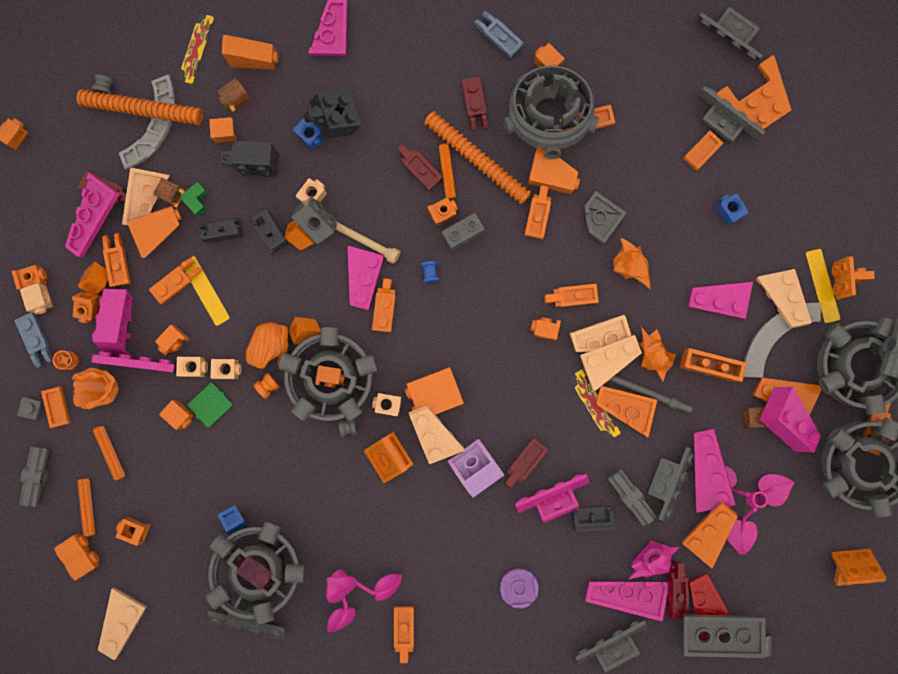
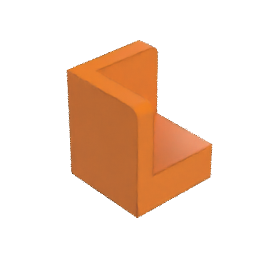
M231 117L209 119L210 136L215 143L237 141Z
M295 220L288 224L284 238L296 248L303 250L314 244V240Z
M94 262L84 271L78 287L87 293L97 295L105 288L108 281L106 269Z
M295 317L288 332L293 344H301L306 339L319 335L321 330L315 319Z

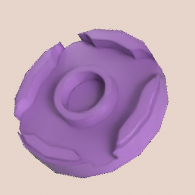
M515 568L509 570L500 582L502 599L513 608L522 609L528 607L538 596L539 586L537 579L526 569Z

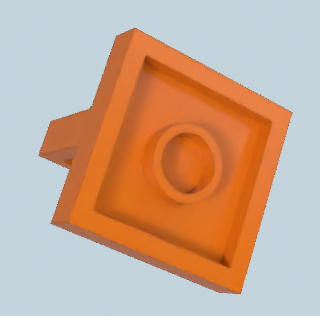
M394 432L364 450L383 483L402 474L414 465Z

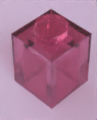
M249 556L236 571L241 578L260 591L273 575L261 563Z

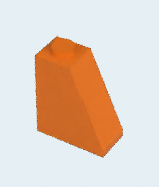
M223 35L222 55L231 68L275 70V65L279 61V54L273 44Z
M536 148L528 185L541 187V185L548 186L549 190L572 195L574 189H578L580 179L577 178L578 171L559 157L547 159L544 157V150Z
M172 205L127 221L142 258L150 254L179 226L178 220H181L178 209H173Z

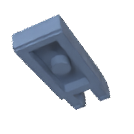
M484 11L482 16L490 25L487 27L480 20L476 19L474 21L475 26L511 59L524 45L523 41L497 18L495 19L487 11Z
M31 312L14 320L33 364L37 368L42 366V361L38 354L40 351L48 363L53 361L49 349L50 346L36 314Z

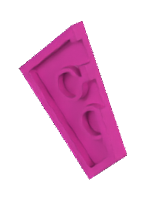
M347 0L327 1L321 17V23L318 31L315 33L312 47H310L308 52L309 56H346Z
M348 246L350 306L369 311L383 264V255Z
M753 282L692 288L687 307L746 319Z

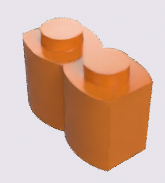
M80 533L71 536L54 548L57 556L65 564L68 573L75 581L100 566L98 562L99 556L96 552L89 549L88 539Z

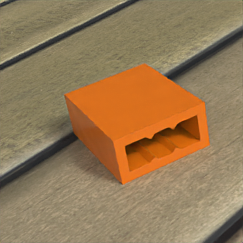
M450 367L407 384L408 388L405 389L408 400L412 399L415 405L412 407L413 411L428 406L436 415L464 404Z

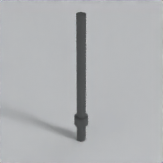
M616 375L608 380L665 403L667 407L674 410L677 408L689 414L692 412L693 406L680 402L678 398L673 396H665Z

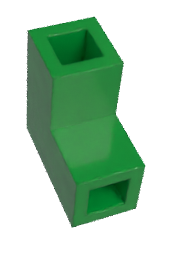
M196 182L180 198L197 217L206 210L199 200L208 192L200 183Z

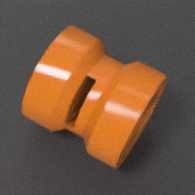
M61 350L55 353L53 357L54 366L61 370H74L78 367L80 361L79 356L71 351Z
M269 372L264 375L262 381H257L253 384L254 388L264 399L270 396L271 391L281 387Z

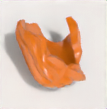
M268 322L256 327L246 349L247 363L256 366V368L263 369L270 360L278 357L277 365H279L283 354L287 353L288 350L287 326Z
M88 368L74 374L72 380H75L73 382V387L75 388L73 401L75 406L82 409H92L111 403L116 398L119 390L117 381L107 371Z

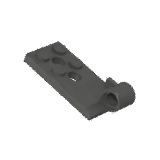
M683 614V655L689 657L765 658L772 655V634L765 631V617ZM707 631L709 633L708 638L700 640L698 638L700 632ZM726 631L729 633L728 639L724 641L719 640V634Z

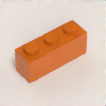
M688 348L683 350L679 368L731 382H742L746 362Z

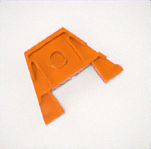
M774 55L757 66L767 80V83L742 100L738 101L728 86L717 92V95L729 101L733 108L745 113L752 122L758 123L762 130L791 111Z

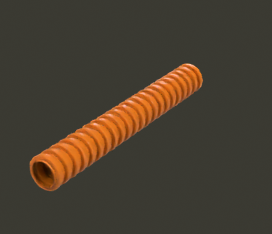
M80 89L77 93V103L79 106L199 125L203 119V113L200 108L184 107L178 104L173 105L172 103L167 104L166 102L162 103L128 96L123 97L122 95L118 96L116 94L112 95Z
M436 111L431 112L427 116L424 124L426 126L429 125L430 130L433 129L434 133H438L439 137H443V141L446 140L448 145L451 144V147L456 148L457 152L460 151L461 156L464 155L466 160L469 159L470 163H474V167H478L479 171L482 170L483 174H487L488 178L491 177L492 182H497L496 185H500L502 190L505 189V193H510L509 196H513L515 201L518 200L520 205L531 195L530 190L527 191L525 186L522 187V183H517V179H513L512 175L509 176L507 171L504 172V168H499V164H495L494 160L491 161L489 156L486 157L485 152L482 153L481 149H477L476 145H472L473 142H468V138H464V135L459 134L458 130L455 131V127H451L449 122L446 123V120L441 119L440 115L437 116Z

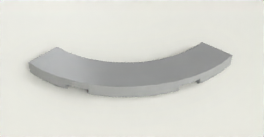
M169 74L151 81L155 101L166 102L167 104L172 103L174 105L175 93ZM151 118L143 137L127 149L119 152L126 171L144 163L159 149L169 133L172 120Z
M807 303L806 306L811 322H821V303ZM780 313L768 320L753 337L744 358L746 368L743 377L763 378L765 362L771 348L783 334L790 330V327Z

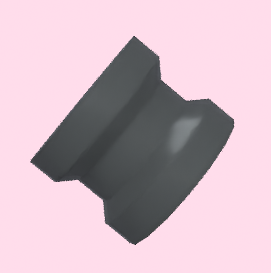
M96 74L94 76L95 84L92 85L91 90L111 94L110 87L113 85L114 80L110 77Z
M345 418L339 419L341 437L347 434L357 435L356 419L350 422Z

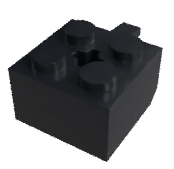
M349 90L317 93L309 101L312 110H308L303 115L306 123L317 122L323 138L352 135L362 125Z
M236 141L232 145V151L221 152L220 161L222 165L235 167L243 176L260 174L261 177L268 178L271 175H277L279 153L273 144L269 142Z

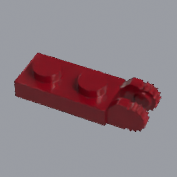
M480 77L462 80L467 115L470 118L472 131H475L477 128L475 117L481 116L483 128H488Z

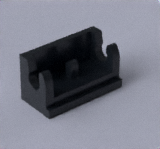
M266 208L251 218L252 225L270 254L289 244Z
M240 218L199 224V228L202 230L200 240L205 243L243 237Z
M611 506L585 507L572 511L573 530L575 532L615 530L614 514Z

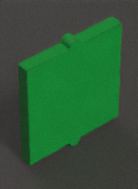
M211 382L187 406L195 413L197 419H200L210 428L233 404L225 396V392H221Z

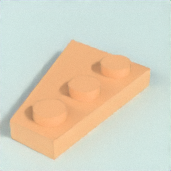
M130 168L122 225H128V220L150 213L170 175Z
M795 269L756 278V281L759 285H762L768 298L772 299L778 312L790 329L812 323Z
M620 315L569 333L576 352H589L632 336L625 315Z
M635 335L581 354L580 358L592 390L596 391L641 354V350Z
M428 406L409 412L429 464L465 451L463 445L455 439L454 435L447 430Z
M112 588L98 651L116 660L147 606L117 588Z

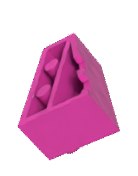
M104 289L103 295L99 299L100 310L96 315L97 325L96 330L93 331L92 340L102 352L111 353V357H119V354L129 355V351H126V339H130V333H127V323L131 321L133 298L125 289Z
M793 386L774 387L760 421L795 452H815L821 435Z

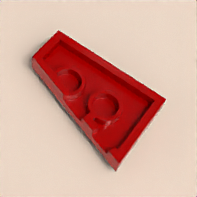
M707 573L689 581L696 615H730ZM707 631L699 633L700 640H706L709 636Z

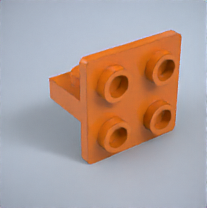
M853 256L833 263L832 275L835 279L833 293L836 295V300L855 296V284L875 279L874 271H866V268L854 269Z
M871 549L832 552L831 556L837 566L834 577L837 586L886 581V576Z

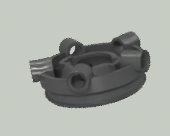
M543 66L529 71L516 81L509 101V116L503 117V123L507 134L515 132L526 143L543 149L545 158L556 159L561 156V149L576 144L587 132L594 134L599 117L594 116V95L583 77L565 67ZM545 80H552L551 85L543 86ZM580 92L586 99L587 104H584L578 123L575 119L579 114L581 99L580 97L578 98ZM560 95L566 99L564 106L567 113L562 115L561 123L553 125V116L541 114L537 111L536 106L543 100L555 99ZM517 96L525 99L524 105L530 120L529 124L526 122V116L521 104L516 105L515 99ZM568 126H570V127L572 128V129L567 130V131H563V130H562V129H564V128H566V127H568Z
M880 317L878 322L860 321L844 326L836 324L831 327L825 334L827 338L821 345L817 357V372L819 385L822 390L843 404L855 408H866L867 415L885 413V405L898 398V378L889 377L891 383L886 380L888 376L879 373L882 363L877 364L874 378L871 381H864L858 386L852 382L855 375L851 369V359L858 350L869 348L873 355L879 354L883 362L886 353L883 350V343L892 335L896 322ZM863 329L866 330L865 335L869 337H858L849 341L852 336L847 330ZM828 358H830V359H829V369H837L838 371H828V368H827V359H828ZM881 385L887 388L881 395L856 397L857 402L849 400L852 393H866L876 390ZM842 388L845 390L843 395L838 392V389Z
M322 327L321 334L303 341L295 348L291 355L284 353L279 363V369L285 371L286 391L290 400L295 405L291 412L303 421H306L308 417L323 421L339 420L342 418H346L348 422L352 421L363 413L360 407L364 404L370 393L373 379L372 373L377 372L373 354L367 356L359 345L349 338L338 335V328ZM340 342L346 344L342 352L324 350L313 355L309 360L301 358L309 348L318 343L322 347H340ZM350 346L361 356V358L355 360L358 370L354 369L352 365L353 360L346 355ZM323 361L338 363L344 371V376L351 379L348 390L340 388L333 393L326 394L320 392L313 385L312 377L309 376L310 372H312V367L317 366ZM358 372L361 377L367 376L365 388L357 386ZM300 374L308 396L314 401L323 404L322 413L316 412L319 407L306 397H299L295 387L294 375L299 376ZM356 388L364 391L358 402L355 398L349 399ZM348 400L338 407L342 413L326 415L327 405H338L339 401Z
M884 418L883 422L857 421L843 427H837L829 434L822 454V471L826 480L822 484L831 498L838 496L854 507L872 510L874 517L892 515L891 506L898 503V465L892 450L898 446V422L888 418ZM872 426L870 431L893 441L887 443L871 434H867V438H862L859 435L851 436L849 433L858 428ZM858 447L863 451L878 450L886 456L889 464H884L883 472L876 479L866 482L858 477L855 471L856 460L851 456ZM835 448L837 449L835 458L842 464V468L840 466L836 467L837 473L830 469L831 458ZM882 488L886 490L885 493L877 491L863 494L864 499L850 497L855 489L874 491Z
M264 522L262 528H245L231 534L227 538L220 534L209 547L214 552L208 572L211 591L206 593L205 597L214 610L221 606L225 611L234 616L244 619H255L256 625L273 621V613L287 604L293 596L298 583H304L305 565L299 564L294 548L279 534L281 527ZM259 534L258 539L276 546L278 541L283 544L277 551L270 546L258 544L247 545L243 548H238L234 552L238 547L235 542L250 535ZM287 548L293 564H286L285 574H283L282 565L284 561L280 553ZM258 555L267 560L271 569L270 578L275 581V584L272 585L269 591L264 588L249 590L239 583L237 578V562L241 560L242 556L247 558L248 556ZM229 558L227 561L228 584L232 592L239 597L235 606L230 603L233 597L225 584H219V567L222 559L227 560ZM284 578L285 583H292L286 595L279 590ZM276 592L283 597L282 601L273 606V601L252 607L253 612H247L238 608L242 600L254 602L255 600L265 601Z

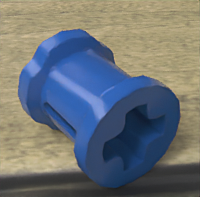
M437 261L421 263L424 272L423 283L440 281L436 271Z

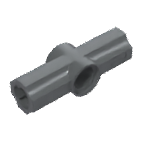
M898 317L892 335L883 343V350L886 353L879 371L880 374L892 378H898Z
M30 447L27 466L21 473L23 487L19 504L22 506L37 507L39 504L42 486L45 485L48 478V471L46 470L49 454L48 448Z
M621 469L613 472L607 478L619 494L620 500L628 510L632 511L642 526L651 523L657 517L645 502V497L641 491L630 482Z

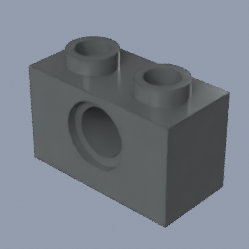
M312 196L297 206L291 216L316 244H319L333 234L337 226L335 218L328 214L322 204Z
M473 213L442 231V237L452 252L484 234L485 229L476 213Z

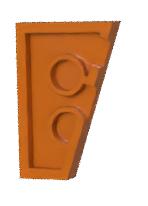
M760 378L752 395L768 402L774 387L793 386L810 416L822 388L820 385Z
M600 386L595 405L642 435L649 437L657 400Z
M721 501L682 540V544L709 567L713 568L738 517L737 513Z

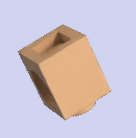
M309 178L297 193L296 198L303 203L309 198L308 193L310 190H317V194L313 198L321 202L327 193L324 189L325 186L317 179L313 181Z
M37 283L20 289L26 311L37 315L47 312V309L53 307L46 285Z
M177 357L176 376L205 377V373L208 371V363L205 361V358ZM192 362H195L197 366L194 372H191L189 368Z
M211 359V379H238V375H241L242 367L239 364V360ZM226 364H229L231 370L226 375L223 372V368Z
M378 393V396L373 399L372 408H375V413L399 416L402 397ZM385 399H389L392 402V407L389 410L382 408V401Z

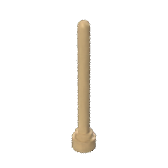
M337 222L335 230L385 255L384 258L392 264H395L401 253L400 250L390 247L386 248Z

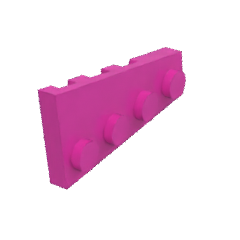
M89 172L86 177L88 179L87 186L83 188L81 194L83 196L80 207L77 206L75 213L77 218L71 226L65 245L68 250L81 258L86 254L120 193L100 178Z
M99 352L98 355H93L92 357L93 363L174 372L175 365L171 364V360L159 359L158 363L151 362V358L140 356L139 360H133L131 355L119 354V358L111 357V353Z
M711 428L695 432L696 513L713 510L721 501L727 506L736 505L715 429Z
M588 582L584 601L663 621L668 595V582Z

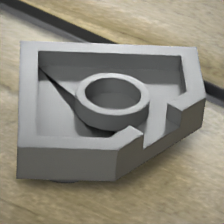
M597 191L594 192L584 206L588 234L602 244L607 241L626 215L624 210Z

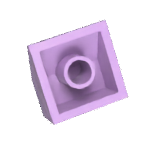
M479 439L466 447L465 451L456 454L448 460L455 474L472 497H475L504 476Z

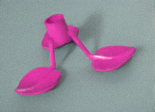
M725 466L732 492L746 496V502L751 507V510L742 517L741 521L736 519L727 538L730 545L740 555H744L752 548L757 538L756 525L751 521L745 520L752 513L756 512L757 508H763L767 504L773 507L782 505L787 500L794 482L781 475L768 474L762 476L757 483L758 489L761 492H743L733 489L737 483L736 474L731 468Z
M343 569L337 570L332 577L327 578L326 599L330 603L342 600L344 606L332 613L328 620L327 631L331 633L341 630L353 621L356 611L353 607L348 608L345 596L356 585L371 595H375L376 601H382L396 592L400 586L402 574L384 576L375 585V590H371L359 583L355 577L348 576Z

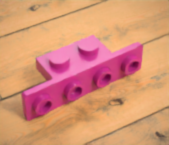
M579 474L568 482L555 484L551 489L540 490L532 497H523L515 503L518 513H521L536 506L543 523L579 509V504L572 491L589 484V478L587 474Z

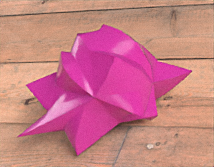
M650 540L647 547L631 563V567L635 570L629 579L641 576L648 578L652 575L669 573L671 556L680 547H668L667 545Z

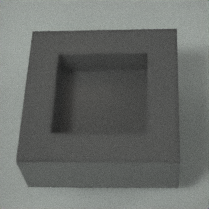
M22 397L17 416L39 420L44 402Z

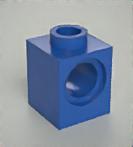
M304 118L293 129L295 135L311 150L314 147H319L324 140L319 128L313 122L306 123ZM308 132H315L313 137H306V134Z
M737 193L733 196L727 194L719 200L720 204L715 207L727 226L749 213ZM728 204L734 207V212L728 210Z
M235 505L217 515L229 536L247 528Z

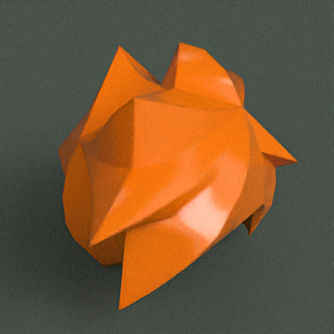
M621 238L622 247L613 260V271L622 275L625 279L636 278L639 283L642 282L650 289L649 265L647 259L642 254L641 246L636 248L632 243Z
M641 327L643 341L638 343L640 350L644 354L641 367L647 368V370H656L664 382L665 374L672 367L676 354H671L666 350L657 329L648 335Z

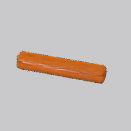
M441 144L439 145L445 196L448 199H454L456 194L449 145Z
M104 426L93 429L113 479L116 481L124 478L125 473Z
M88 478L79 479L77 484L83 535L92 536L95 534L90 480Z

